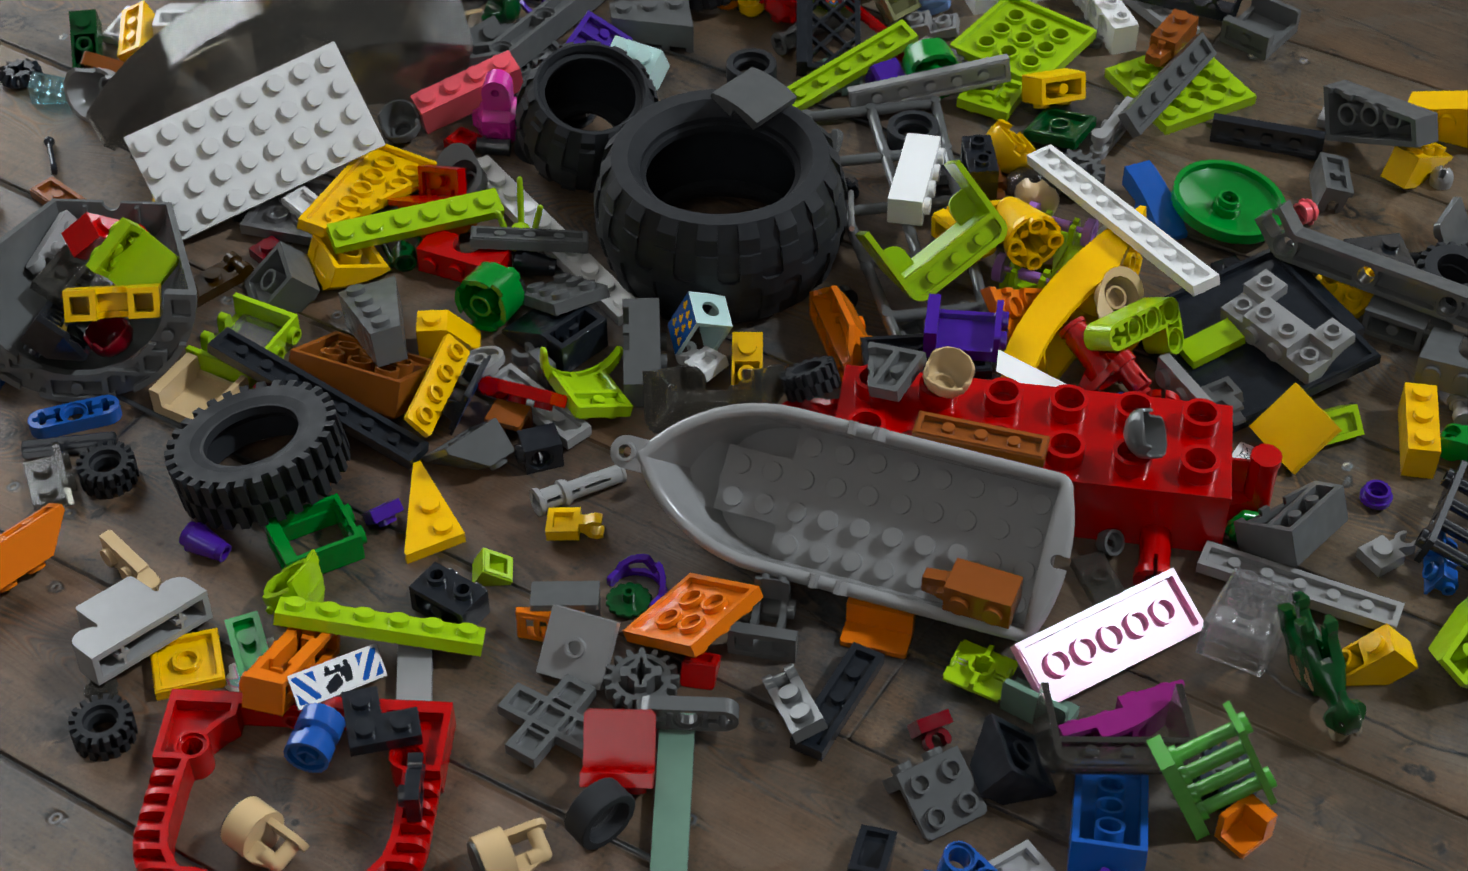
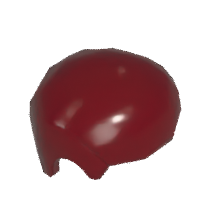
M124 317L98 319L97 321H92L86 327L83 339L97 355L101 357H114L126 351L132 343L133 328Z

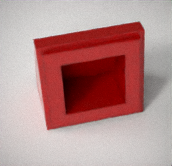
M704 652L696 658L685 655L681 665V686L713 690L722 655Z

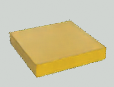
M218 628L183 634L178 639L150 655L157 701L169 699L172 689L213 690L227 686Z

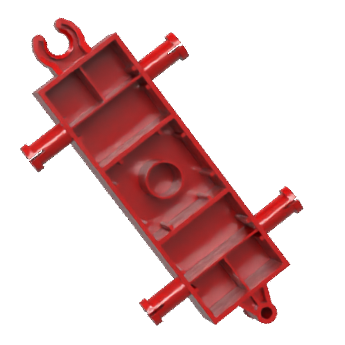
M845 364L838 399L825 400L823 398H813L809 401L805 399L803 402L786 401L782 403V405L797 407L845 420H853L861 424L877 426L912 436L919 411L1049 436L1050 444L1043 468L1063 473L1073 483L1075 504L1074 537L1097 540V534L1102 530L1116 529L1123 534L1125 543L1139 544L1138 566L1133 571V584L1135 586L1149 580L1152 574L1155 577L1171 569V548L1202 552L1207 540L1222 545L1227 520L1232 519L1242 510L1258 512L1259 508L1265 505L1270 506L1278 469L1283 458L1282 452L1270 444L1255 446L1251 451L1250 459L1233 458V406L1216 404L1204 398L1184 401L1181 400L1178 394L1170 390H1165V398H1161L1162 389H1154L1147 393L1129 391L1119 394L1084 390L1072 384L1053 387L1019 383L1014 379L1006 377L994 378L992 380L973 378L971 385L964 394L950 399L939 397L928 390L924 384L923 373L920 372L901 400L897 402L869 396L868 364L863 366ZM1139 408H1152L1153 412L1149 414L1161 416L1164 420L1167 434V450L1162 458L1139 459L1128 450L1123 437L1125 421L1132 411Z

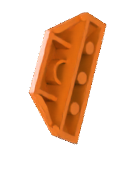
M837 285L809 292V315L827 355L832 356L835 360L842 382L845 364L863 366L860 337H872V335H867L863 316H858L851 301Z
M48 503L0 534V593L15 587L18 584L17 579L24 574H34L46 566L45 561L54 556L65 512L62 504Z

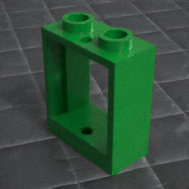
M337 493L320 499L314 505H303L304 511L295 514L293 510L285 513L287 519L278 522L276 517L270 518L269 525L264 526L267 543L281 570L296 561L306 558L309 552L296 556L289 541L334 524L338 525L344 539L314 549L320 560L319 566L322 574L365 558L363 545L367 543V537L361 525H355V517L349 504L344 505Z

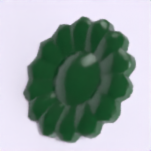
M632 582L621 583L617 587L611 588L610 593L606 595V606L609 608L610 613L616 614L617 617H624L626 619L639 617L649 608L652 595L649 593L648 588L642 587L641 584H633Z

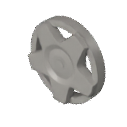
M484 346L470 350V355L457 381L460 384H469L462 377L467 363L480 365L483 358L487 359L488 354L492 355H490V361L482 377H492L497 374L499 368L506 360L503 350L497 346Z

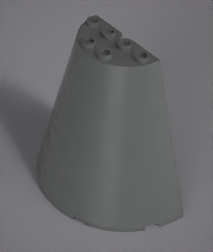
M53 198L0 238L1 380L18 389H21L23 386L39 392L42 398L61 402H75L102 395L117 396L132 390L133 393L153 383L175 363L184 350L195 322L197 289L171 202L121 201L119 207L109 208L104 204L103 200ZM68 210L76 219H79L86 212L119 220L122 217L144 226L152 236L178 256L179 264L161 286L163 315L159 318L141 319L124 317L132 325L133 341L126 351L117 356L101 357L91 350L85 361L47 359L42 355L40 358H36L23 349L25 344L20 340L48 299L63 308L62 291L65 288L75 287L80 266L88 268L85 266L88 260L74 258L72 255L60 273V280L51 288H47L41 283L42 278L39 275L32 274L26 268V264L58 214L62 211ZM92 321L78 322L76 326L85 332L86 327Z

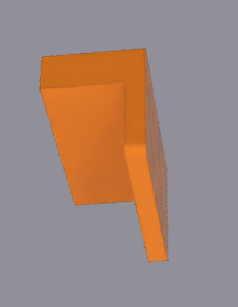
M848 597L846 621L840 636V645L850 648L852 643L855 642L886 656L905 659L915 631L916 615Z

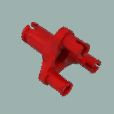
M1083 316L1074 319L1060 331V337L1066 340L1068 348L1086 369L1079 387L1084 390L1101 392L1118 383L1119 385L1123 384L1128 391L1142 393L1151 391L1149 385L1152 383V380L1148 378L1135 362L1136 357L1130 349L1121 351H1090L1087 349L1084 343V331L1087 324Z

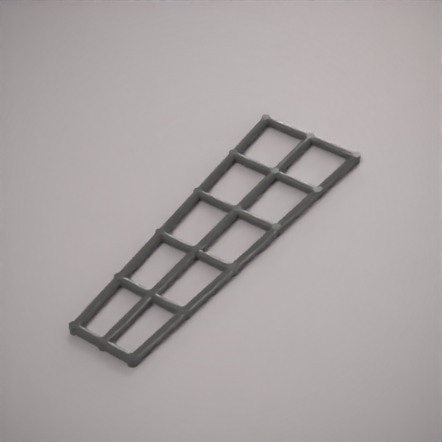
M938 96L924 100L895 103H867L865 106L817 111L802 110L814 122L866 116L878 152L839 156L840 164L842 167L882 163L890 189L896 172L893 162L899 161L902 150H889L878 115L900 113L909 110H931L932 115L938 120L940 126L938 136H941V148H945L944 164L947 161L954 160L952 145L950 144L941 107V98ZM946 168L945 171L951 195L935 196L932 198L931 208L947 207L950 198L961 189ZM888 202L854 205V217L887 213ZM847 203L846 231L859 261L860 269L864 273L881 315L882 324L885 325L889 336L901 335L897 323L925 320L927 307L891 310L874 269L879 267L855 236L859 232L856 223L855 230L852 232L849 230ZM901 224L910 253L907 254L912 258L922 250L914 225ZM979 261L968 268L976 302L942 305L941 309L989 312L980 290L985 288ZM991 362L992 373L1000 374L996 372L997 362Z

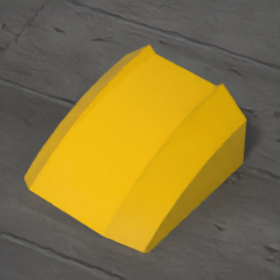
M314 234L312 235L307 255L314 275L322 286V291L362 284L391 271V268L375 246L335 254L329 236L322 238Z

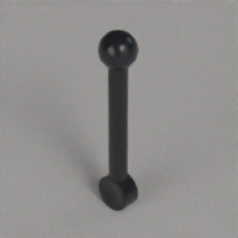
M48 136L44 138L43 142L48 149L51 175H57V164L53 150L55 140Z

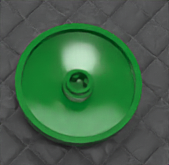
M1202 160L1187 165L1177 174L1171 190L1173 207L1189 226L1210 238L1233 244H1254L1265 241L1254 219L1264 211L1269 209L1273 211L1278 205L1286 202L1280 189L1265 175L1248 166L1226 160ZM1273 213L1272 216L1281 229L1282 223L1278 214L1275 215Z

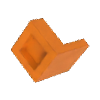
M1251 794L1236 801L1219 815L1214 836L1239 858L1243 859L1272 837L1278 815L1254 794Z

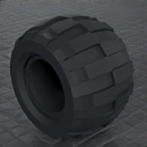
M586 40V43L569 42L559 45V49L554 52L547 51L533 65L529 75H526L517 96L515 125L518 131V139L530 164L535 165L536 170L539 171L538 174L547 181H555L562 185L561 188L574 192L576 189L589 190V193L594 192L600 165L604 157V150L610 138L620 131V127L628 119L647 106L659 101L656 87L653 85V81L638 59L629 57L627 51L615 45L611 47L600 44L601 42ZM589 113L604 118L613 128L602 131H585L573 128L563 123L562 120L573 114Z

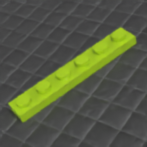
M901 19L787 86L797 96L792 105L801 111L809 108L866 74L870 66L889 60L902 53L909 44L918 42L919 36Z
M491 188L327 224V234L335 254L497 219L495 212L500 210L504 217L505 210L496 189Z
M280 596L273 620V625L479 657H481L486 628L477 627L475 624L467 622L457 624L444 622L435 617L425 619L408 616L402 612L386 613L374 611L369 607L353 608L340 606L338 603L331 601L314 602L299 596Z

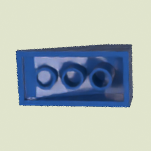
M1076 760L1067 871H1099L1103 867L1111 871H1145L1148 855L1149 770Z

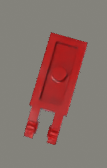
M490 376L482 377L480 383H478L479 391L484 395L503 400L507 399L508 401L526 405L527 399L535 401L533 407L551 412L553 406L566 408L568 400L567 396L556 392Z

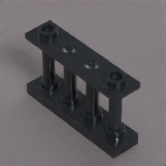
M1462 460L1455 470L1449 468L1442 478L1440 485L1444 489L1427 528L1424 527L1414 543V545L1419 547L1414 561L1420 563L1429 550L1468 571V555L1437 538L1441 530L1468 545V530L1446 518L1448 511H1451L1468 521V505L1454 498L1457 491L1468 497V481L1462 479L1468 462Z

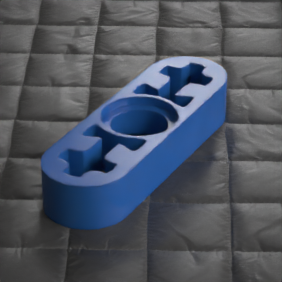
M102 395L36 410L29 415L27 422L31 435L34 438H53L112 425L121 419L122 409L116 396ZM74 414L83 415L79 419L68 420V418Z

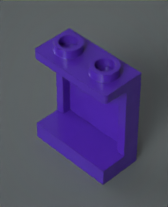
M929 294L923 335V352H926V357L929 358L932 351L936 348L950 346L964 351L971 357L972 361L997 362L998 349L1006 350L1007 331L1002 330H1008L1009 312L1003 311L1004 300H997V310L995 313L941 309V294Z

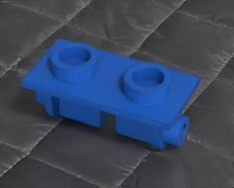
M1440 530L1437 538L1458 550L1454 540L1446 538V533ZM1429 550L1423 558L1422 577L1424 578V594L1427 595L1435 588L1444 595H1453L1459 588L1458 571L1454 569L1458 565Z

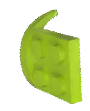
M546 347L540 348L539 361L542 372L556 393L567 396L566 407L575 418L583 420L602 417L615 419L617 417L631 416L633 405L609 375L621 360L623 347H615L612 353L599 364L577 372H565L555 369L549 363Z

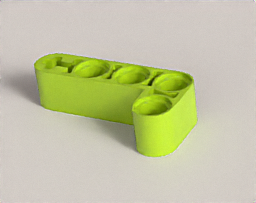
M1144 297L1091 322L1084 331V343L1090 351H1121L1142 340L1144 350L1149 354H1179L1184 345L1179 304L1174 297Z

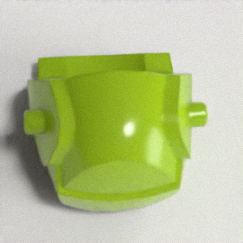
M314 549L309 552L306 558L287 566L266 583L262 599L267 607L266 612L268 614L274 615L280 596H299L308 601L324 602V579L319 566L320 560Z

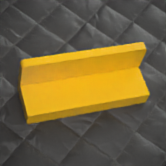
M144 0L122 10L117 57L121 61L129 62L142 56L147 62L151 45L156 46L152 29L155 13Z

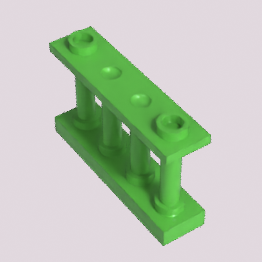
M1230 701L1223 704L1230 722L1176 748L1174 744L1166 747L1160 734L1146 741L1196 840L1210 835L1204 823L1205 820L1210 819L1209 814L1257 791L1263 790L1270 805L1277 803L1272 789L1278 785L1268 766L1262 768L1248 737V734L1254 732L1244 711L1236 714ZM1235 736L1238 737V741L1184 766L1183 761ZM1244 754L1246 755V759L1193 784L1192 779ZM1252 772L1255 775L1203 801L1200 798Z

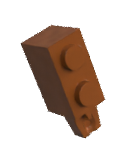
M1174 9L1151 34L1145 63L1153 64L1155 67H1165L1196 35L1199 17L1191 15L1186 11Z
M957 558L951 571L927 567L922 576L921 590L942 600V610L979 620L989 625L1009 629L1021 601L1024 577Z

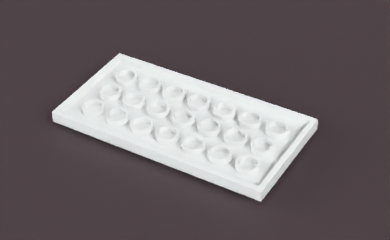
M334 41L123 137L155 201L172 203L182 241L386 145Z

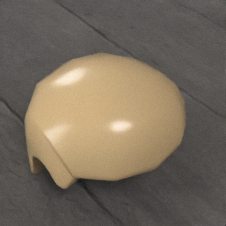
M1025 178L1016 185L1015 198L1028 204L1030 201L1040 203L1041 211L1044 213L1047 210H1052L1053 214L1056 212L1059 205V195L1056 189L1050 187L1043 179L1037 183H1032L1028 178Z
M950 346L936 348L932 351L923 370L924 384L928 390L939 397L955 398L968 390L975 374V365L971 357L959 348Z

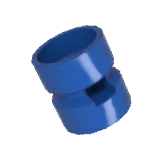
M309 703L303 706L295 723V730L291 732L283 750L284 757L294 767L305 772L319 773L327 770L335 752V746L338 744L346 726L344 717L337 710L325 704Z

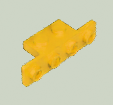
M451 334L443 337L404 416V420L425 438L432 434L470 355V351Z

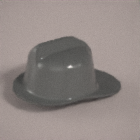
M453 143L440 153L437 166L466 168L467 194L486 190L488 184L487 174L481 168L475 154L468 145Z

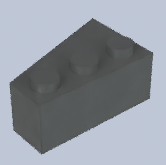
M659 298L622 299L624 395L633 407L662 406V394L668 393L667 375H661V372H667V354H661V351H667L666 333H660Z
M1312 481L1283 496V503L1271 509L1267 505L1259 508L1258 516L1248 521H1245V518L1242 517L1235 520L1234 527L1238 550L1286 566L1298 567L1348 521L1343 485Z

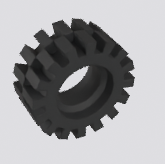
M832 356L813 357L812 360H803L800 364L796 363L793 364V367L786 368L779 375L786 398L791 402H803L805 399L809 401L813 397L824 396V393L832 392L833 389H837L842 383Z
M108 440L107 445H103V442L100 441L96 442L98 446L96 448L92 445L86 447L88 453L82 451L79 454L80 459L76 460V469L81 487L84 492L87 491V495L92 497L95 494L97 499H102L103 495H106L107 499H113L112 494L117 493L120 497L124 495L123 489L127 491L133 489L132 484H137L139 470L134 452L129 445L124 446V442L120 441L115 445L114 440ZM116 467L108 472H99L105 468Z
M109 693L103 694V699L99 700L97 695L91 696L92 702L87 703L84 699L80 702L81 709L74 707L71 711L73 716L68 718V729L74 748L83 758L89 755L90 761L97 762L98 756H101L103 762L109 761L108 755L114 754L116 759L121 756V749L128 752L131 749L130 743L135 744L138 728L132 707H130L126 699L122 701L121 696L115 695L112 700ZM101 723H116L107 731L100 733L90 732Z

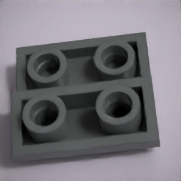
M751 67L718 88L710 96L729 116L737 113L753 130L794 104L797 98L780 81L754 67Z

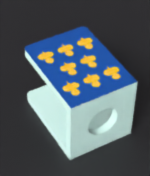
M688 291L668 323L675 354L680 355L699 326L703 345L716 351L733 327L725 296ZM703 305L712 306L708 314L704 312Z

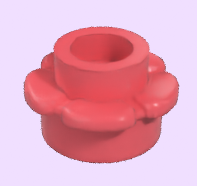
M1300 199L1298 203L1293 205L1303 225L1308 224L1311 226L1314 224V221L1318 218L1319 209L1311 199Z

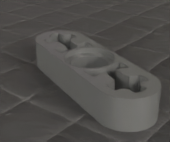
M646 695L639 698L636 703V709H649L655 712L656 729L731 731L739 724V704L730 698ZM680 712H692L695 714L685 715L681 714Z

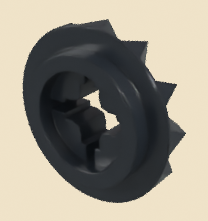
M17 58L16 61H8L6 66L0 67V83L8 88L21 89L37 83L43 75L42 68L38 62L30 61L29 58L24 60Z

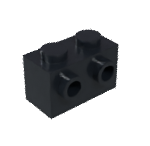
M434 562L409 586L412 609L426 617H435L444 622L457 624L467 622L477 626L490 613L488 590L484 586L464 578L454 569L446 568L437 562Z

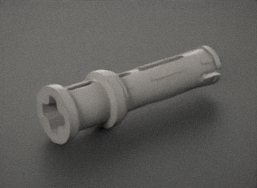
M615 464L570 481L558 479L555 480L554 485L542 489H530V501L535 513L540 517L546 515L548 508L569 507L574 499L626 482L627 473L624 468L618 467Z

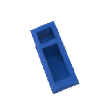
M1148 160L1124 166L1122 185L1135 200L1134 209L1140 205L1146 206V218L1175 241L1187 238L1188 232L1184 221L1173 207L1171 192L1152 162Z

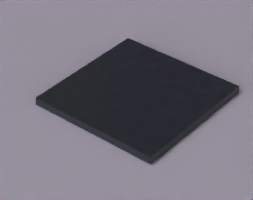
M1270 248L1217 272L1220 277V285L1204 293L1192 296L1182 288L1164 296L1174 297L1179 304L1184 339L1220 322L1221 307L1243 293L1244 283L1267 269L1288 285L1287 293L1278 299L1277 303L1314 330L1333 317L1355 333V342L1347 347L1331 363L1321 378L1307 385L1277 362L1271 361L1265 353L1254 345L1247 343L1246 340L1245 344L1196 369H1193L1180 354H1171L1200 387L1229 376L1241 389L1244 402H1242L1244 409L1240 411L1246 418V422L1233 426V433L1250 426L1295 382L1309 396H1312L1379 364L1381 360V355L1289 263L1276 258ZM1141 340L1138 344L1144 350L1143 343ZM1147 353V355L1156 363V365L1158 362V356L1163 355Z

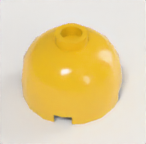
M998 119L986 135H991L1000 170L1005 174L1022 173L1031 167L1027 163V154L1036 151V149L1020 131L1016 134L1009 130L1013 125L1003 119Z

